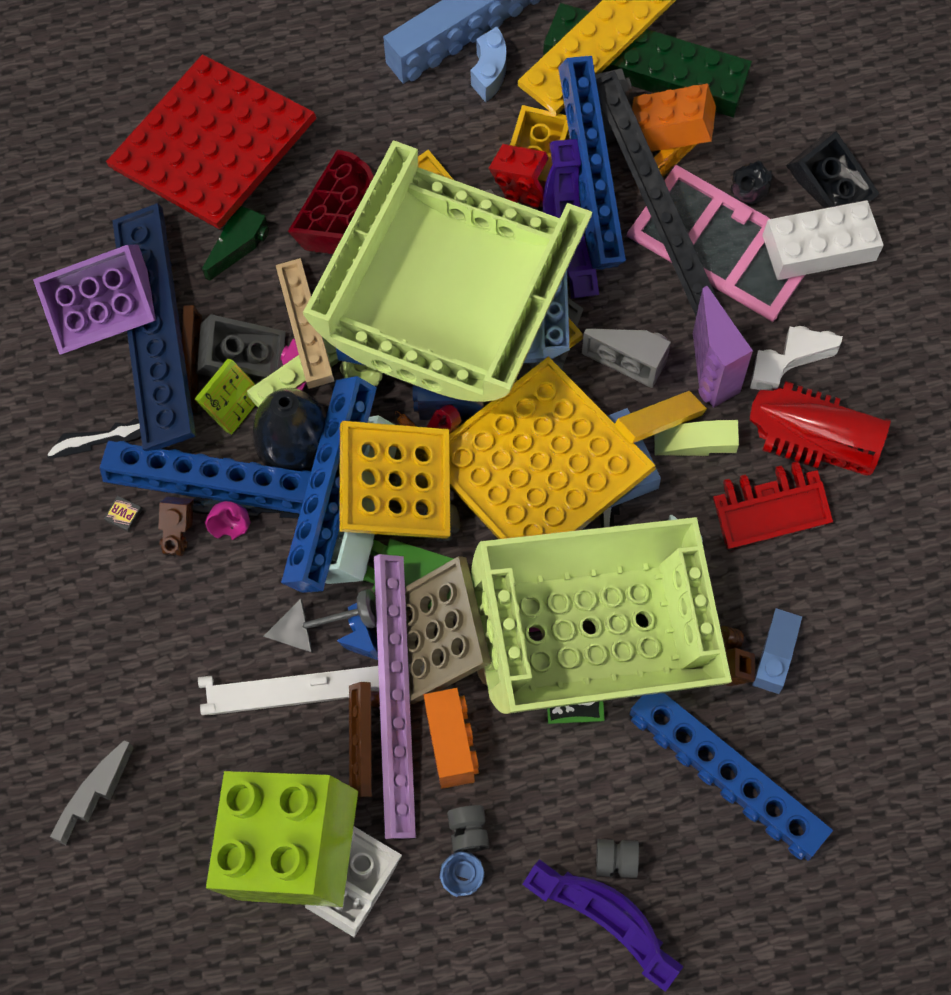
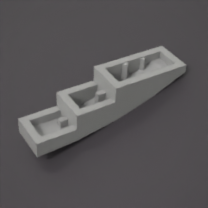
M123 741L81 784L64 809L50 836L54 841L66 845L77 819L88 823L99 797L111 800L133 751V747L129 742Z

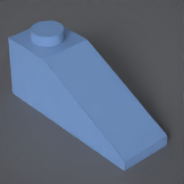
M775 609L752 686L777 694L781 692L791 663L802 616Z

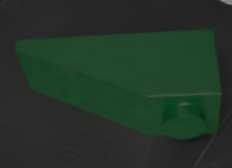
M243 206L237 209L230 217L202 267L205 279L212 280L257 248L260 241H265L269 233L265 215Z

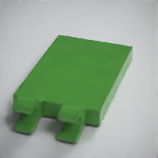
M390 539L388 546L373 540V546L370 551L372 556L379 554L404 556L405 587L453 560V558ZM367 565V571L363 580L373 583L372 589L375 592V570ZM450 589L449 593L447 594V599H448V600L450 599V596H451V589ZM432 601L428 605V609H431Z

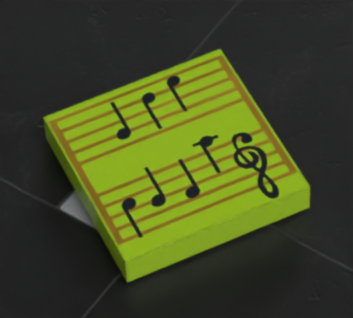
M227 359L196 396L195 400L227 433L232 435L255 407L254 402L247 395V390L255 384L233 360Z

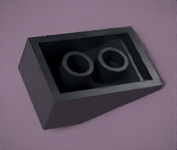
M837 131L824 134L786 165L796 181L824 209L866 200L869 203L879 195V192Z

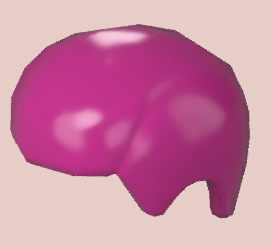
M230 501L215 504L205 521L207 531L215 538L229 535L232 540L241 534H245L251 523L247 510L242 505Z

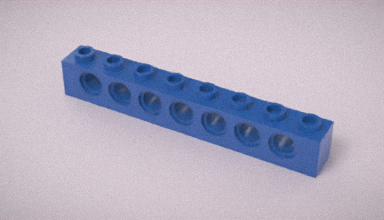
M592 56L566 58L558 69L570 140H578L581 161L579 166L581 208L592 212V217L585 230L589 258L593 269L613 268L624 263L626 259Z
M358 376L336 380L325 419L324 430L319 441L282 577V584L301 593L324 590L340 529V423L342 421L368 423L377 387Z
M108 441L100 464L103 482L218 501H230L300 514L311 474V471L301 472L263 466L256 462H238L231 458H213L205 454L195 455L183 453L175 449L144 451L142 446L132 445L125 441ZM264 483H268V484H269V485H266V486H261V484H264Z
M665 693L642 695L631 708L629 715L633 717L631 721L636 727L642 731L648 729L655 735L653 737L654 741L662 748L670 747L677 753L675 757L681 764L686 767L692 765L699 771L697 775L703 782L708 785L714 783L722 790L720 794L725 800L731 804L737 802L744 808L742 812L747 818L753 822L759 820L767 827L765 829L766 833L776 841L782 839L790 846L788 850L800 860L805 858L809 861L833 830ZM656 714H664L669 722L665 725H659L654 721L653 717ZM678 732H686L690 736L691 741L681 743L676 739V734ZM700 750H708L711 752L713 759L708 762L702 761L698 756V752ZM723 768L732 769L735 773V778L732 780L724 779L720 770ZM746 786L754 787L758 794L757 797L753 799L746 797L743 788ZM770 804L777 806L780 810V816L771 817L768 815L766 806ZM789 824H799L803 829V834L801 836L793 835L789 830Z

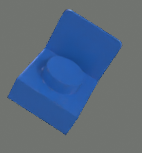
M357 603L349 606L348 610L357 609ZM359 615L349 618L348 622L353 632L338 639L337 642L347 650L378 660L377 636L374 628H367Z

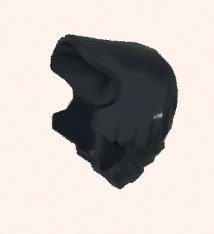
M759 160L736 169L733 172V184L731 185L734 197L749 204L764 200L771 188L772 170L768 171Z

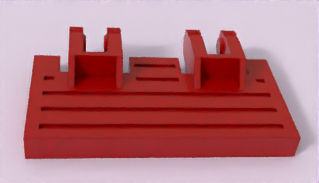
M798 461L793 462L791 471L797 488L789 489L784 468L777 466L775 468L776 481L754 486L757 497L755 499L748 476L742 475L740 476L739 483L745 501L739 503L736 499L733 483L730 479L724 480L726 497L725 494L713 496L726 548L731 549L832 523L830 508L818 470L806 473L809 484L806 485L800 463Z

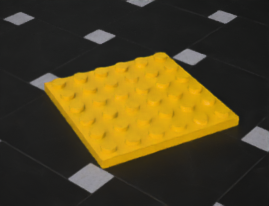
M549 356L516 381L509 394L491 401L449 434L450 487L498 539L582 530L655 471L656 467L634 443H630L615 427V423ZM427 453L424 454V458L426 461L428 459Z

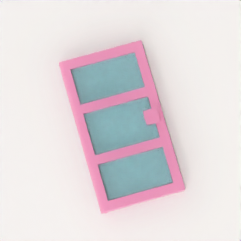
M675 165L664 181L711 286L774 322L805 275L777 280L762 236L767 221L770 218L680 166ZM646 206L626 236L671 262Z

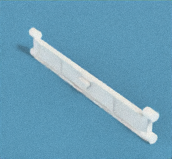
M424 663L421 667V673L424 671ZM378 666L214 686L212 676L198 677L199 688H206L207 704H200L201 715H216L349 699V685L358 682H371V690H379Z

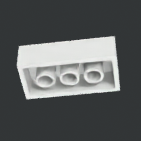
M868 200L768 219L762 235L777 280L876 261L884 246Z

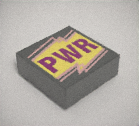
M117 496L104 520L124 531L130 532L142 508Z

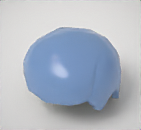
M455 852L449 855L442 863L440 879L443 888L456 897L465 896L477 891L483 883L485 872L480 859L472 853ZM457 876L462 877V878H466V879H468V880H466V881L460 880Z

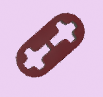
M445 405L435 411L426 428L449 429L450 434L459 427L461 422L460 414L454 406Z

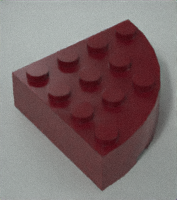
M337 149L289 228V234L306 251L334 254L375 176L374 171L357 155Z

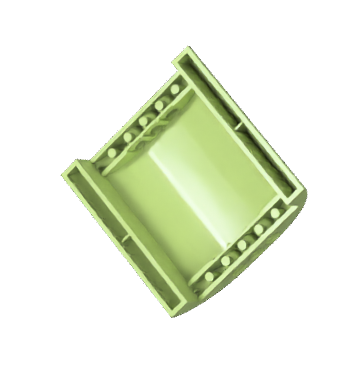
M393 140L303 311L304 317L324 339L338 350L379 372L455 399L480 402L500 399L509 394L592 217V212L567 203L561 217L557 218L419 168L418 149Z

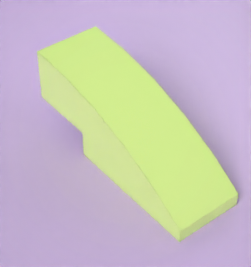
M738 420L684 423L654 435L655 455L709 456V453H737L739 446Z

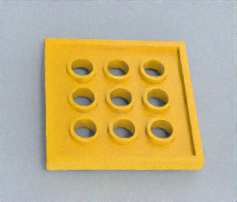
M342 421L340 423V532L445 539L450 537L449 429ZM362 445H370L375 451L374 457H366L362 453ZM389 447L398 448L401 452V459L395 460L391 458ZM416 449H423L427 453L428 459L426 462L419 461L416 458ZM368 471L372 473L375 478L374 484H366L362 480V472ZM395 473L399 475L401 486H393L389 482V474ZM417 475L424 476L427 479V488H420L416 484L415 478ZM362 499H371L375 505L374 511H366L362 507ZM389 501H398L402 507L401 513H393L389 508ZM417 502H423L427 505V515H420L416 511Z

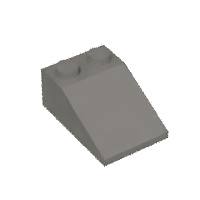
M586 329L583 336L582 354L653 388L667 363L671 342L662 334L651 333L647 330Z

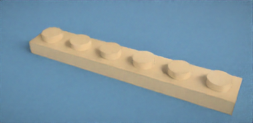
M301 258L278 264L276 269L308 389L334 382L323 337L310 325L303 314L311 298V293Z

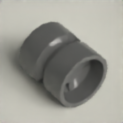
M464 806L447 812L449 828L454 831V834L451 835L453 853L476 852L490 847L487 830L482 828L486 823L483 806Z
M598 838L596 877H613L615 873H618L621 878L637 879L639 863L638 840H621L619 844H616L614 839Z

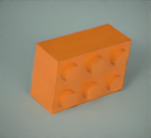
M708 83L634 97L632 110L651 152L712 142L716 105Z
M457 688L423 694L441 789L474 783V774H479L476 751H470L469 747L473 746V735L470 723L464 724V719H468L465 696H459Z

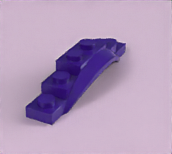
M577 139L552 141L550 143L552 166L544 189L543 212L557 218L561 217L567 203L580 207L579 166L581 161ZM584 234L567 268L571 299L599 295L596 269L592 267Z
M540 859L522 885L545 902L551 899L567 905L604 927L635 957L644 969L642 975L665 992L684 967L660 949L663 942L655 936L646 917L633 902L614 888L593 879L573 876L569 872L561 876Z

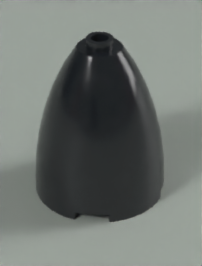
M296 388L278 389L270 393L262 401L254 418L253 441L256 453L265 466L301 472L312 471L327 416L322 405L310 394Z

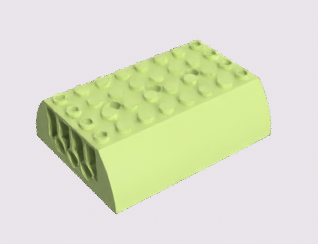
M697 517L479 542L473 557L471 580L491 664L484 667L489 697L501 713H517L724 685L732 682ZM637 614L646 616L648 619L647 627H640L636 623ZM584 621H591L595 625V634H588L583 630L582 625ZM529 628H538L542 633V639L540 641L532 640L529 636Z

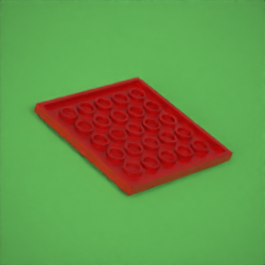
M202 54L108 158L106 163L116 172L220 230L316 120V115L306 107Z

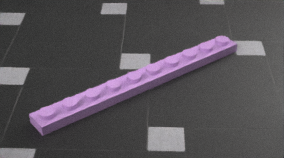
M379 554L374 556L385 839L416 838L404 556Z

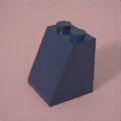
M413 385L414 412H419L420 420H431L435 411L445 405L454 406L458 410L461 420H468L484 407V402L455 399Z

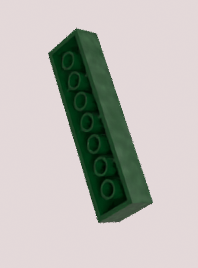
M560 3L543 44V56L590 11ZM646 29L601 73L622 69L625 78L629 77L631 86L652 93L708 83L716 105V112L734 118L749 77L752 61Z

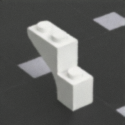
M804 326L789 327L783 355L778 354L774 350H758L750 389L772 391L778 389L780 379L791 368L835 356L843 336H838L830 331H811Z

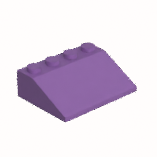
M125 245L33 279L59 355L156 321L148 271L139 245Z
M706 286L702 289L693 329V340L700 387L698 391L703 401L706 403L710 402L714 408L741 392L753 350L709 287Z

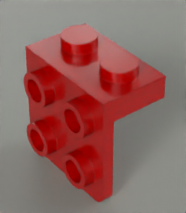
M502 144L489 166V170L495 178V182L504 193V197L516 203H525L532 207H543L544 190L537 178L549 159L545 151Z

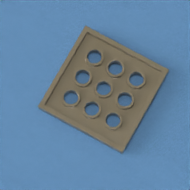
M458 556L405 587L410 704H415L424 699L423 694L438 692L491 664L466 557ZM450 589H451V596H450V599L448 600V599H447V594L449 593V591H450ZM432 601L431 609L428 610V605ZM413 612V617H412V620L410 621V620H409V616H410L411 613ZM456 615H457V623H456V625L454 626V625H453V620L455 619V617H456ZM436 627H437V628H438V632H437V635H436V637H435V636H434V631H435V629H436ZM418 638L419 642L417 647H415V641ZM463 642V650L460 653L459 647ZM443 653L444 659L443 662L440 663V657ZM424 663V671L421 673V667Z

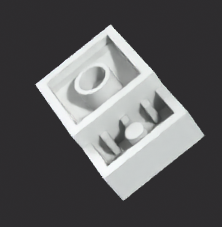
M353 827L343 907L305 905V908L355 937L389 881L402 855L358 828Z

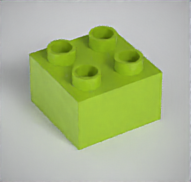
M224 771L206 888L240 901L343 907L358 790L331 775Z

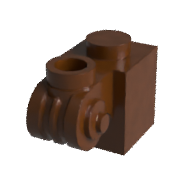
M167 496L160 502L158 530H163V538L160 539L163 554L168 555L170 553L171 555L183 556L188 547V541L183 537V534L193 523L194 499Z
M721 626L720 629L732 680L731 683L724 685L735 686L755 681V654L738 649L744 642L742 631L728 626Z

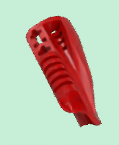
M785 381L783 389L778 388L774 391L759 390L752 403L750 421L757 426L759 437L766 439L762 451L771 453L774 445L778 447L775 455L780 456L782 450L786 449V459H790L792 452H795L794 461L799 462L801 455L806 456L804 460L805 465H809L811 458H814L813 467L817 469L820 461L866 476L874 472L889 431L890 419L885 418L883 420L839 406L841 398L838 397L835 398L834 403H830L831 395L826 394L825 399L821 400L822 392L817 391L815 398L811 397L813 389L810 388L807 389L806 395L802 394L803 386L798 385L797 391H793L794 383ZM873 451L874 454L870 455L868 454V452Z

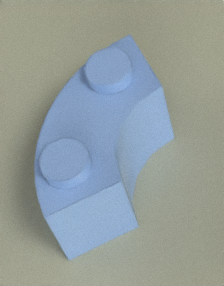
M497 26L476 39L479 61L471 69V86L485 102L498 92L503 84L506 73V44Z

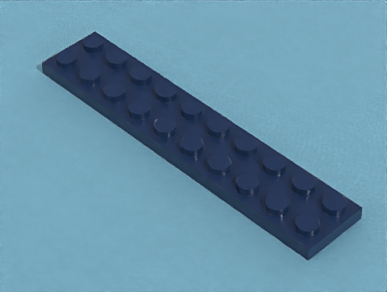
M156 203L112 220L116 249L125 245H139L148 271L156 321L127 331L144 451L159 450L196 437L163 207Z

